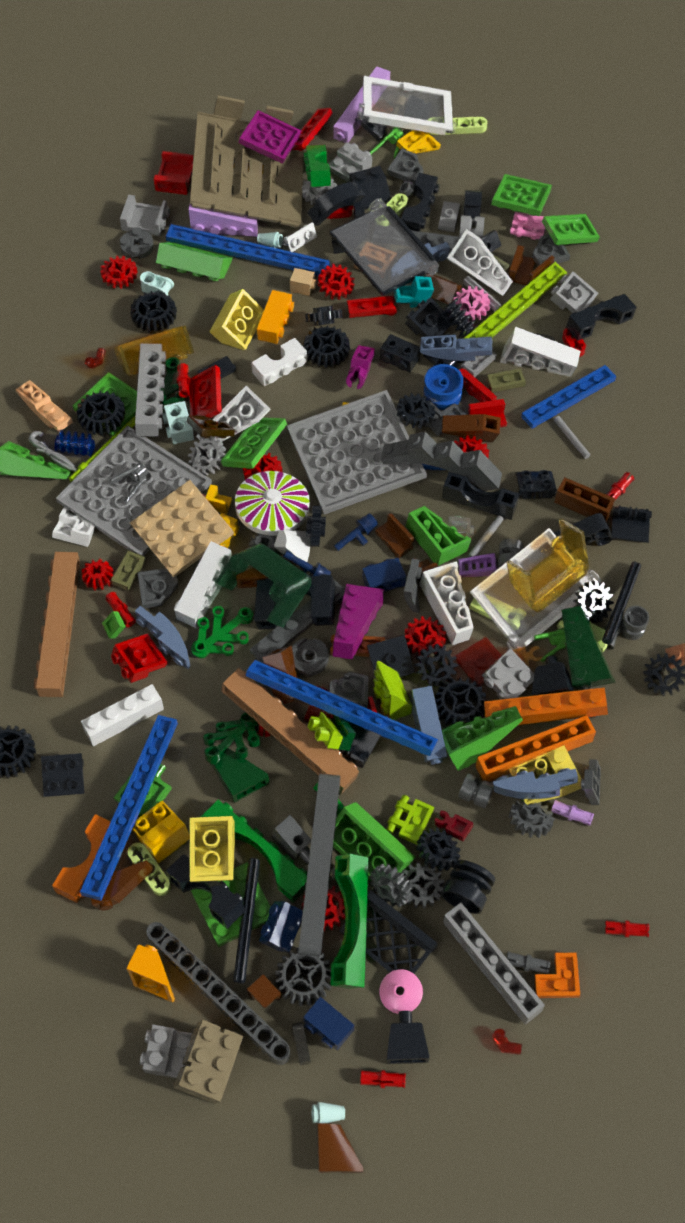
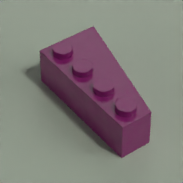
M346 584L334 638L333 657L353 659L362 643L364 635L367 634L369 626L375 620L378 610L383 605L384 589Z

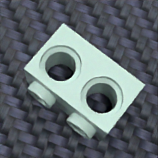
M185 401L165 405V413H163L162 417L164 424H168V427H166L168 438H172L173 444L194 440L193 429L187 423V416L189 414Z

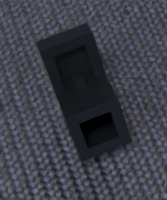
M465 190L463 215L471 216L472 219L475 216L480 217L482 191Z

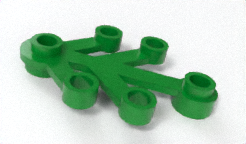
M215 606L212 610L214 617L212 635L206 639V629L209 628V620L206 617L199 618L197 622L199 628L198 640L191 646L192 654L197 658H205L209 653L231 656L234 653L233 644L225 643L223 646H214L213 644L217 641L238 642L242 645L248 643L249 635L247 632L241 631L238 634L228 633L241 623H251L253 621V611L247 607L241 608L238 611V616L221 628L224 609L221 606ZM245 636L246 639L241 640L240 637ZM201 646L204 647L202 650L197 649L198 647H201ZM229 647L231 650L225 651V648Z

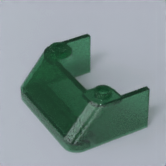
M257 543L233 555L215 583L232 591L237 584L236 575L246 571L250 564L274 582L270 589V598L277 604L266 620L283 628L309 590L311 578L266 545Z

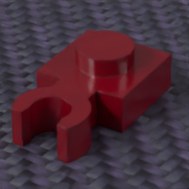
M443 810L440 811V817L444 820L435 818V826L445 828L446 834L452 835L462 842L473 828V822L457 814L451 818Z

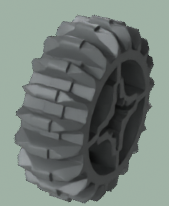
M299 947L297 948V954L290 950V958L283 955L282 960L284 963H278L277 967L280 970L275 971V976L279 977L275 980V984L281 985L278 991L280 993L285 992L283 998L286 1000L291 996L290 1003L294 1004L296 1000H299V1006H303V1001H307V1005L311 1006V999H314L316 1002L319 999L318 995L325 998L326 992L324 990H331V985L328 984L331 983V968H327L330 965V961H323L325 955L323 953L318 957L299 954ZM302 961L311 962V963L315 964L316 966H314V965L304 966L301 962H302ZM294 965L296 974L287 982V972ZM300 971L305 973V975L308 974V982L303 980V978L300 979ZM321 971L322 979L319 985L314 988L312 979ZM302 986L307 990V992H299L294 990L292 987L296 988Z

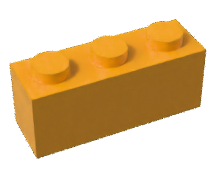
M272 290L257 327L258 340L278 344L279 339L284 335V326L289 322V313L294 309L292 294Z

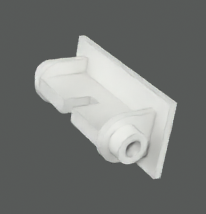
M313 222L304 225L303 228L290 236L284 237L282 242L284 246H289L290 252L297 250L317 237Z

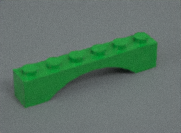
M218 799L201 817L232 816L235 824V839L251 845L265 857L274 872L278 890L294 903L306 890L308 872L301 867L298 869L294 865V861L287 854L283 856L278 851L279 848L272 841L267 842L257 828L252 829L242 815L237 816L228 803H222Z
M354 854L335 856V879L343 897L346 923L341 948L331 964V986L347 989L365 988L368 857Z

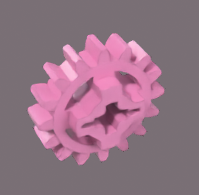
M469 286L468 290L462 288V293L457 292V297L453 298V301L458 298L456 304L462 303L463 305L460 310L467 309L464 315L470 314L471 317L469 319L475 320V318L481 320V315L486 316V311L490 310L488 293H484V289L478 291L477 286L474 289H471V286Z

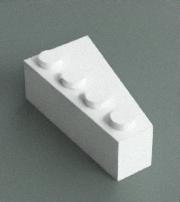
M515 327L503 348L500 363L506 364L508 361L515 363L514 366L522 367L523 364L532 366L534 370L547 369L549 373L571 377L577 368L580 351Z
M212 541L209 543L182 597L174 606L177 620L197 628L198 619L204 617L233 570L230 549Z

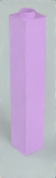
M376 66L369 77L390 80V71ZM372 83V109L388 86ZM363 86L334 125V139L349 143L361 126L355 121V118L363 108Z

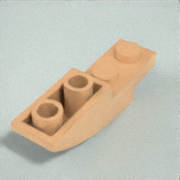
M29 380L15 389L28 407L50 429L54 428L60 432L73 423L72 418L54 404L49 395Z

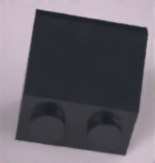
M380 166L349 174V182H358L366 194L360 201L361 209L364 208L366 210L387 204L391 200L387 179Z

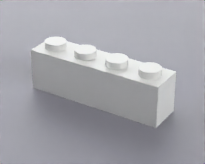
M153 684L82 720L81 723L91 744L95 746L164 710L162 699Z

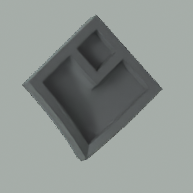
M412 558L404 589V597L411 610L419 613L417 581L421 577L422 568L419 567L420 560Z

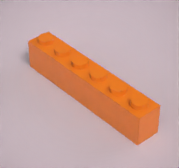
M605 687L484 702L485 717H490L493 712L516 706L523 719L518 725L575 719L586 715L588 717L608 715Z
M586 715L477 757L475 767L482 781L490 782L510 774V768L561 746H565L568 752L591 743L594 740L596 731Z

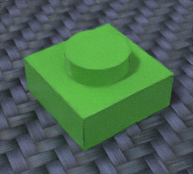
M112 611L102 622L109 638L115 639L126 627L117 611Z

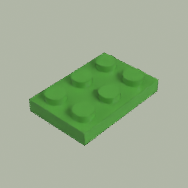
M586 214L544 216L542 220L555 245L598 242L600 238Z

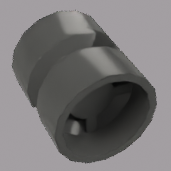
M505 539L499 543L498 568L523 549L521 541ZM521 562L519 565L523 569V562Z
M636 605L627 608L620 624V632L625 638L637 640L643 636L649 622V614L646 609Z
M468 773L461 786L458 798L468 802L473 800L474 805L485 809L493 792V784L485 780L480 782L478 777Z

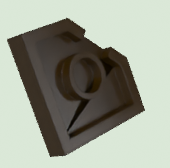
M187 416V423L203 438H210L211 436L219 438L234 437L235 429L227 422L220 421L218 424V422L210 420L211 418L207 416Z

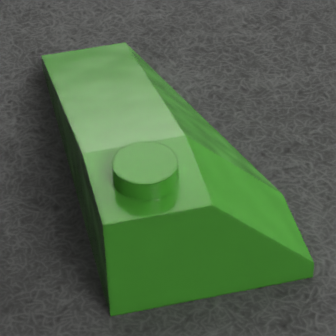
M10 441L0 447L1 475L67 479L72 473L53 462H44V457L29 454V449Z
M516 706L493 712L490 717L483 719L481 716L475 717L472 722L464 723V721H460L442 730L445 747L458 771L476 763L477 757L486 754L523 721Z

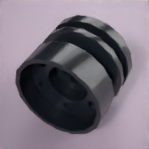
M456 860L450 873L451 879L446 881L441 896L454 907L462 903L469 913L480 914L487 901L485 895L491 892V887H493L496 879L490 871L476 863L467 860Z

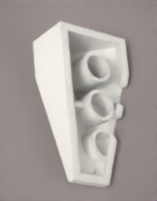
M466 229L447 259L503 296L513 281L483 241Z
M245 386L222 409V413L216 415L212 420L218 422V424L220 421L227 422L235 429V435L258 423L271 409ZM211 436V437H210V438L215 437V438H217L218 440H220L221 442L224 441V440H226V439H228V438H230V437H227V438H219V437H217V436Z

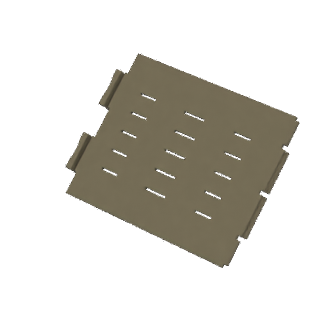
M217 95L213 115L197 112L190 205L194 208L214 209L213 211L241 217L247 215V218L272 223L280 222V224L293 227L301 226L303 151H290L282 164L239 144L240 136L250 123L241 120L245 101ZM266 106L265 114L286 124H291L294 111Z

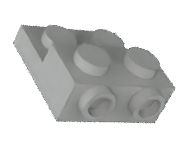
M346 142L337 151V156L329 163L330 172L349 182V174L372 167V156L369 151L360 150L355 143L350 144Z
M572 271L569 276L565 274L559 281L560 287L557 285L551 291L553 296L550 300L562 310L566 307L574 313L587 308L598 295V292Z
M511 648L482 674L485 684L498 693L497 696L500 700L517 698L534 681V673Z
M152 1025V1030H147L145 1036V1043H148L147 1052H142L140 1058V1065L143 1066L144 1073L177 1078L180 1068L186 1066L182 1062L193 1033Z

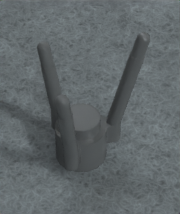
M138 463L131 469L111 478L110 483L114 484L128 476L133 481H139L124 500L127 503L139 487L147 481L145 476L148 475V471L142 463Z

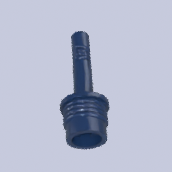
M368 513L360 520H356L358 527L334 545L335 549L339 551L354 538L362 546L367 544L368 541L362 535V532L368 535L378 525L376 519Z
M288 551L283 555V558L301 567L298 571V576L300 577L305 576L307 572H310V577L331 574V571L319 562L313 566Z

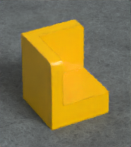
M210 485L205 498L217 512L227 514L232 498L218 494V486Z

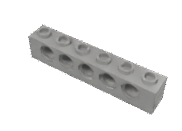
M140 344L135 418L136 436H158L159 429H162V418H159V415H163V404H160V402L164 400V393L161 391V388H164V377L162 375H165V364H162V362H166V352L162 351V344Z
M458 904L446 913L443 924L522 1022L526 1025L540 1014L545 1006L544 1003L463 904Z

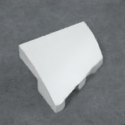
M64 507L59 515V522L53 530L52 538L88 547L95 525L79 515H73L69 512L68 508Z
M280 530L274 547L283 555L288 551L307 562L310 553V536H306V531Z

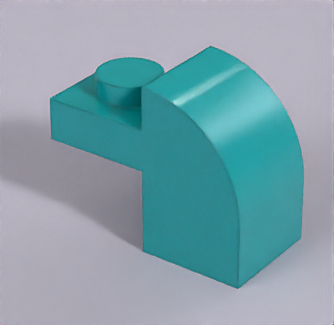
M415 276L412 285H404L394 290L396 302L409 303L410 308L417 307L422 300L426 302L434 292L431 277Z

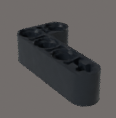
M601 513L589 516L554 532L568 552L593 541H596L598 546H603L613 539L606 520ZM547 542L537 549L544 562L558 558Z

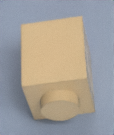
M294 268L290 279V292L310 296L311 291L315 290L317 280L314 279V272Z

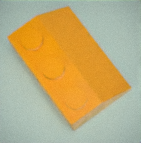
M138 944L126 968L133 985L173 1003L175 998L161 958L157 952L158 950L147 944L145 947Z

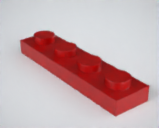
M331 108L316 110L301 129V134L291 151H303L306 149V146L314 139V136L333 114Z

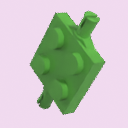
M162 764L158 768L138 816H142L160 801L164 800L171 791V786L160 778L166 770V767L162 766ZM130 777L114 796L116 802H120Z

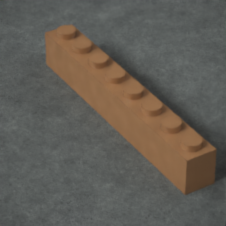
M55 552L54 559H51L52 575L48 577L50 591L46 593V603H48L47 609H44L43 614L45 626L41 628L43 642L39 643V654L41 656L40 660H37L36 663L38 678L34 679V689H37L39 697H63L80 569L78 552Z
M238 668L222 684L221 691L318 776L320 773L340 775L339 794L341 795L357 778L359 773L357 766L353 762L344 759L338 749L327 748L324 742L317 741L315 733L309 730L306 722H301L291 709L287 710L282 705V702L277 697H272L262 684H257L253 679L246 677L247 671H242Z

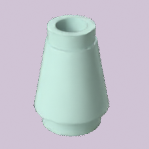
M278 232L258 234V244L273 248L282 247V234Z
M323 1102L312 1104V1123L327 1124L345 1120V1107Z

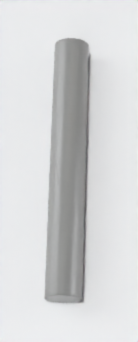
M560 416L555 417L554 422L584 459L589 458L591 454Z
M498 515L468 554V557L478 555L504 520L502 516Z

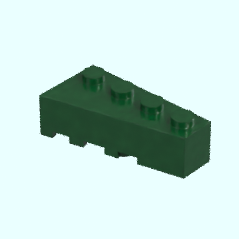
M581 606L562 609L572 685L578 690L582 686L588 688L590 685L595 687L616 683L585 611Z

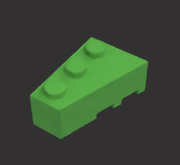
M423 506L409 513L405 527L431 560L439 566L466 553L471 538L462 536L454 526H448L442 522L443 519Z

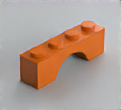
M96 814L94 815L85 830L87 839L91 842L90 854L82 864L76 867L62 868L52 885L56 893L78 903L80 898L84 897L81 895L80 890L111 821Z

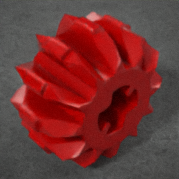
M101 558L97 562L92 559L91 564L85 563V568L81 571L82 581L88 589L92 587L96 591L100 587L103 590L105 585L110 587V581L114 572L113 568L107 561L103 562Z

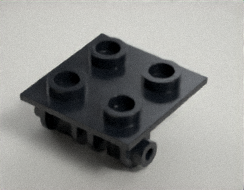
M524 470L516 472L520 489L518 493L522 499H531L532 495L533 499H535L536 492H538L539 499H541V493L542 498L556 496L557 488L552 471L540 470L530 472Z
M621 505L613 507L611 533L613 539L649 543L652 511H649L647 508L646 510L637 509V507L632 509V507H621Z
M347 721L356 735L350 751H339L344 757L363 768L381 735Z
M82 753L41 756L44 797L85 794L84 759H82Z

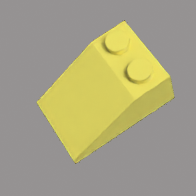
M232 816L190 818V882L233 880L235 824Z

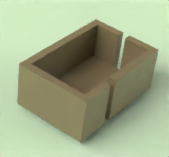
M201 1020L196 1023L182 1062L186 1066L180 1068L173 1088L216 1104L221 1102L243 1036L227 1029L220 1031V1026Z

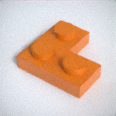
M555 953L556 974H535V994L539 998H579L580 985L577 953Z

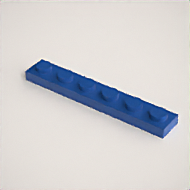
M604 365L522 412L521 417L533 429L614 382L616 375Z

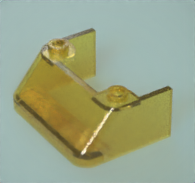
M185 325L113 347L123 373L128 374V376L138 374L140 344H162V351L166 352V360L170 357L182 360L188 358L187 354L194 353Z
M562 518L559 520L561 534L554 538L551 543L552 554L536 567L527 572L510 560L506 562L510 583L535 612H541L582 579L589 569L584 531Z

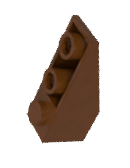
M485 414L444 415L441 433L461 437L468 435L471 439L476 436V440L482 439V441L493 443L500 434L501 417Z

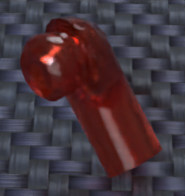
M98 348L95 358H86L85 364L87 367L94 369L102 365L106 350Z
M501 1028L494 1031L492 1039L499 1051L521 1055V1043L509 1042L505 1036V1031Z

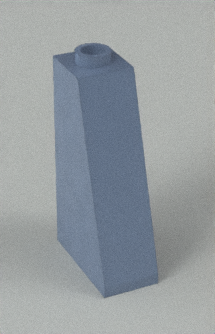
M432 686L412 689L408 697L412 704V714L416 729L438 739L431 756L423 754L425 763L431 762V765L443 763L442 759L447 757Z

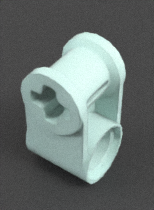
M149 271L142 273L140 276L143 293L149 294L151 291L153 293L159 291L160 294L165 292L166 296H168V292L174 287V282L170 278Z

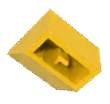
M163 800L136 819L132 829L140 842L158 863L190 840V834L186 825Z

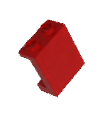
M162 151L160 170L158 175L154 176L155 191L187 195L192 179L194 156L191 154Z

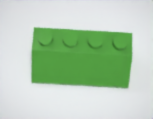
M173 242L159 243L156 263L161 264L162 268L171 269V267L177 268L178 272L187 273V271L193 272L192 275L202 277V275L209 276L208 279L218 281V279L225 277L233 257Z
M357 802L344 807L336 818L333 847L342 855L354 854L368 857V880L370 882L372 880L369 876L377 866L389 864L391 869L396 867L397 872L402 873L403 870L408 869L409 865L416 858Z

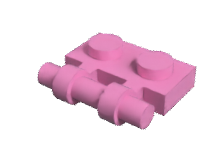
M515 212L510 234L520 238L521 236L529 237L531 240L540 239L545 231V226L542 223L544 216H531L527 213Z

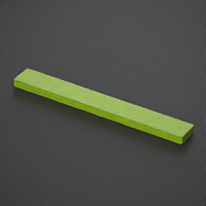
M554 262L463 339L493 338L556 285L565 274L567 275V271Z

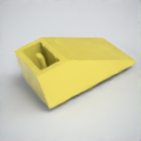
M561 746L510 768L509 772L513 777L522 771H533L535 779H537L542 774L549 773L552 775L562 769L570 768L572 770L576 769L565 746ZM578 771V782L560 787V796L544 799H523L525 804L531 805L535 802L539 803L563 797L581 789V777Z

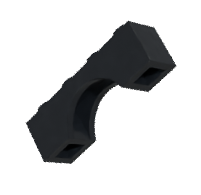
M420 172L418 174L414 187V196L421 202L413 207H405L401 218L412 231L421 232V229H425L426 217L429 218L431 212L430 206H433L435 202L434 195L438 194L440 184H437V176Z
M626 294L614 296L612 299L572 313L568 318L566 328L579 341L592 336L596 321L610 320L617 324L624 323L633 318L637 307Z
M449 471L443 485L442 498L512 520L518 505L519 493L503 488L496 492L483 491L473 486L466 476Z
M185 854L165 870L169 881L183 893L194 889L209 892L212 895L209 904L211 915L226 929L245 912L242 897L236 892L233 894L229 891L228 886L223 881L190 882V858Z

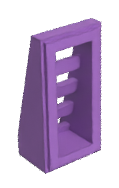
M495 553L458 559L459 575L461 577L490 576L498 569ZM464 564H468V571H465ZM472 564H476V569L473 570Z

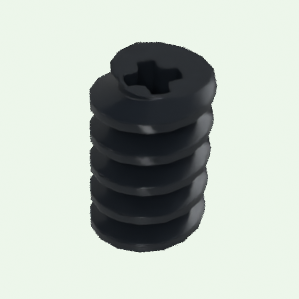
M456 298L444 308L442 315L449 314L446 320L453 319L451 326L457 325L455 332L461 331L459 337H463L477 326L473 327L475 320L469 321L470 314L464 315L467 309L460 310L463 304H456L458 300Z

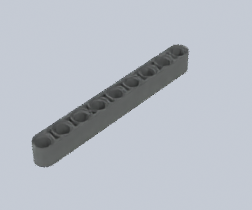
M319 774L299 941V954L321 956L340 775Z
M153 922L147 927L146 933L151 945L270 1060L277 1065H284L289 1061L290 1048L287 1042L160 922ZM155 931L162 932L159 938L152 937ZM170 945L177 946L176 951L172 953L167 952V948ZM186 959L193 961L189 967H183L182 962ZM200 974L208 975L205 981H197V977ZM217 988L222 989V995L218 997L212 995L213 990ZM231 1003L239 1005L238 1009L233 1012L227 1010V1007ZM246 1018H252L254 1024L246 1027L243 1025V1021ZM262 1033L270 1035V1039L267 1042H261L258 1039ZM278 1048L286 1050V1054L283 1057L275 1056L274 1052Z

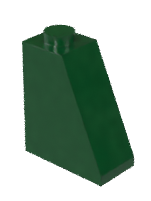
M227 748L221 754V759L218 763L211 764L234 803L269 785V776L266 772L246 759H238L236 752L230 748Z

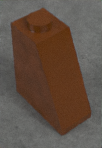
M292 646L273 650L263 656L264 664L297 678ZM272 689L273 695L282 701L283 704L294 701L293 697Z

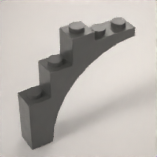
M426 432L410 434L409 440L384 444L380 459L384 464L411 462L439 467L466 476L469 481L483 491L499 489L502 476L498 468L481 450L464 453L453 441L437 444Z

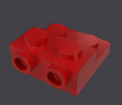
M148 633L115 644L111 654L112 662L118 664L121 668L122 677L124 679L128 678L131 683L147 678L150 672L164 668L167 665L166 659Z

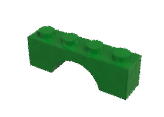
M326 145L306 146V152H303L307 181H310L311 187L331 186Z

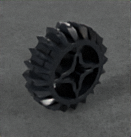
M151 291L149 294L144 292L143 296L138 295V299H134L133 304H131L130 315L132 322L137 328H141L142 332L147 330L148 333L151 331L157 333V330L163 332L164 328L169 329V326L173 325L174 320H176L177 308L175 307L174 300L171 299L170 295L166 296L165 292L162 294L159 291L156 293Z
M320 325L319 329L314 327L313 331H309L308 335L305 336L303 348L307 351V359L312 362V365L317 363L318 367L324 365L326 369L329 365L333 368L334 364L339 366L340 361H345L349 355L350 344L346 332H342L341 328L336 330L335 325L332 328L328 325L326 327Z
M101 390L99 393L93 391L91 396L86 394V399H81L76 412L78 423L81 424L83 429H86L88 433L92 432L94 435L100 433L101 436L105 432L110 434L111 430L116 432V427H121V422H124L126 414L124 403L120 397H116L114 393L110 394L108 390L105 393H102Z
M461 677L458 678V681L452 678L450 683L445 681L443 686L438 688V692L435 693V703L439 719H445V725L448 723L453 725L460 721H464V723L472 722L478 716H481L483 719V714H485L484 702L487 701L485 699L486 694L482 692L481 686L476 687V681L469 683V678L466 681H462ZM469 696H471L474 699L476 707L472 705V702L469 700ZM445 699L452 705V710L446 706Z
M8 725L4 730L0 726V778L4 774L8 779L11 774L17 777V772L25 773L24 767L31 768L29 761H35L33 754H36V744L32 740L31 734H27L24 728L20 730L18 726H15L12 729ZM24 748L21 756L17 758L18 754L22 751L21 749Z

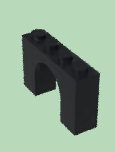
M321 574L311 577L301 576L297 578L283 577L282 579L266 578L264 580H257L254 622L258 629H275L278 627L279 607L287 597L294 594H305L312 598L311 619L315 626L334 625L336 584L332 575Z

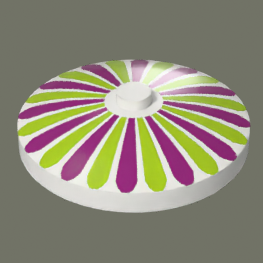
M278 471L260 472L250 476L239 486L235 496V510L240 521L250 530L263 535L276 536L280 530L293 531L305 521L309 512V495L304 485L289 474Z

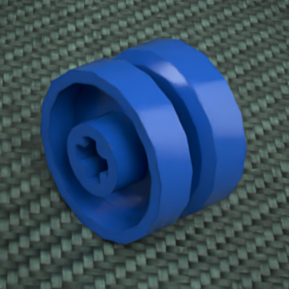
M439 364L430 368L424 380L423 396H426L425 400H431L439 410H445L454 403L458 405L462 398L463 376L456 367L448 364Z

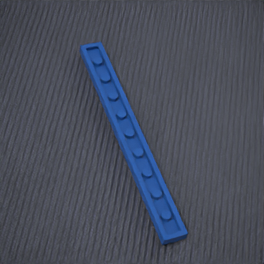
M171 224L166 234V241L290 270H294V268L314 272L316 276H319L321 270H325L327 265L330 266L329 260Z
M254 660L247 669L246 677L256 682L265 684L272 689L320 708L327 713L359 725L382 737L414 749L421 754L431 756L438 739L257 660Z
M161 715L157 716L80 890L82 896L99 901L102 900L177 727V719Z

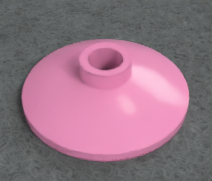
M400 969L394 970L384 977L380 985L379 994L383 1005L389 1011L399 1014L400 1011H413L418 1007L423 996V988L415 974L408 970ZM398 987L404 988L402 995L396 993Z

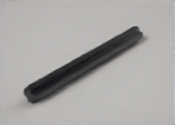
M633 561L629 567L602 638V642L607 645H611L614 641L639 574L641 564Z
M249 858L243 899L245 912L241 915L233 977L234 982L240 984L245 983L260 866L258 858Z

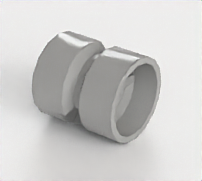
M461 215L459 237L463 235L466 229L479 238L483 237L485 217L475 216L472 219L471 216Z

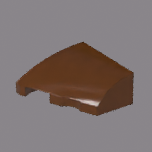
M318 1124L319 1173H363V1167L341 1125Z

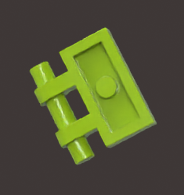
M402 795L400 801H397L395 805L396 809L393 816H390L387 821L388 826L386 830L393 834L395 828L401 829L399 832L400 838L418 845L416 842L424 832L434 807L415 799L413 805L407 804L410 798ZM403 812L409 813L405 821L400 820Z

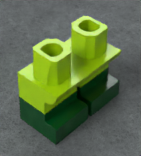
M321 712L319 717L311 716L308 723L309 730L315 731V739L324 742L327 748L350 751L356 733L346 720L336 715L333 718H327Z

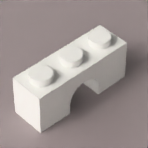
M295 338L280 346L282 359L272 360L265 354L252 362V373L264 387L274 383L278 378L288 375L292 370L303 366L307 362V351Z

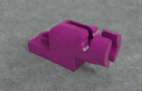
M358 345L352 356L351 367L346 378L348 387L351 388L353 382L355 383L357 378H359L357 389L362 388L370 371L375 348Z

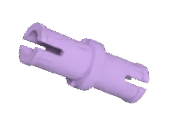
M557 800L554 801L551 810L555 814L567 817L570 821H579L588 826L591 825L594 813L581 810L576 805L570 806Z

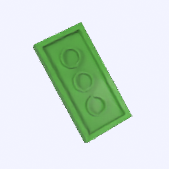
M263 417L258 423L245 429L222 458L221 463L223 467L253 469L287 425L285 418Z

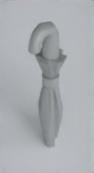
M34 431L30 434L28 439L37 448L36 452L45 453L63 468L74 472L77 470L74 464L64 455L48 448L45 441L40 442L35 439L36 436H43V432Z

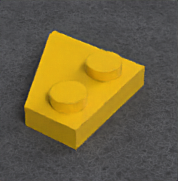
M412 130L399 139L396 146L418 154L438 150L441 144L428 132Z

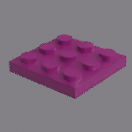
M257 110L240 136L238 143L283 164L298 140L301 130Z

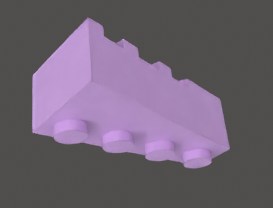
M189 204L191 229L212 234L257 237L259 220L247 218V215L241 217L213 211L214 209L194 208Z

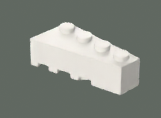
M457 561L424 571L419 583L440 624L444 626L443 629L446 631V635L452 645L469 640L474 628L469 608L466 605V596L462 589V580L458 573Z

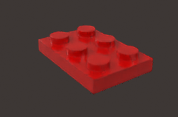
M214 365L190 378V415L212 418L222 413L220 368Z

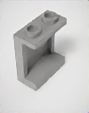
M128 194L120 217L122 230L131 231L135 227H140L151 235L160 236L162 230H165L166 217L168 218L170 215L167 201L163 200L162 206L136 203L135 195Z

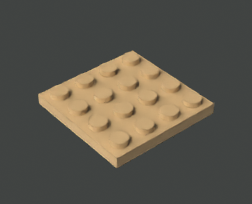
M191 480L130 522L133 529L173 578L202 558L211 541L220 545L234 534L231 527Z

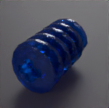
M61 429L56 436L54 448L56 452L60 450L62 453L67 451L68 454L74 452L75 455L81 454L82 456L88 455L91 457L95 451V440L92 439L91 434H88L87 438H85L83 432L80 437H78L76 431L71 436L70 430L64 435V430Z

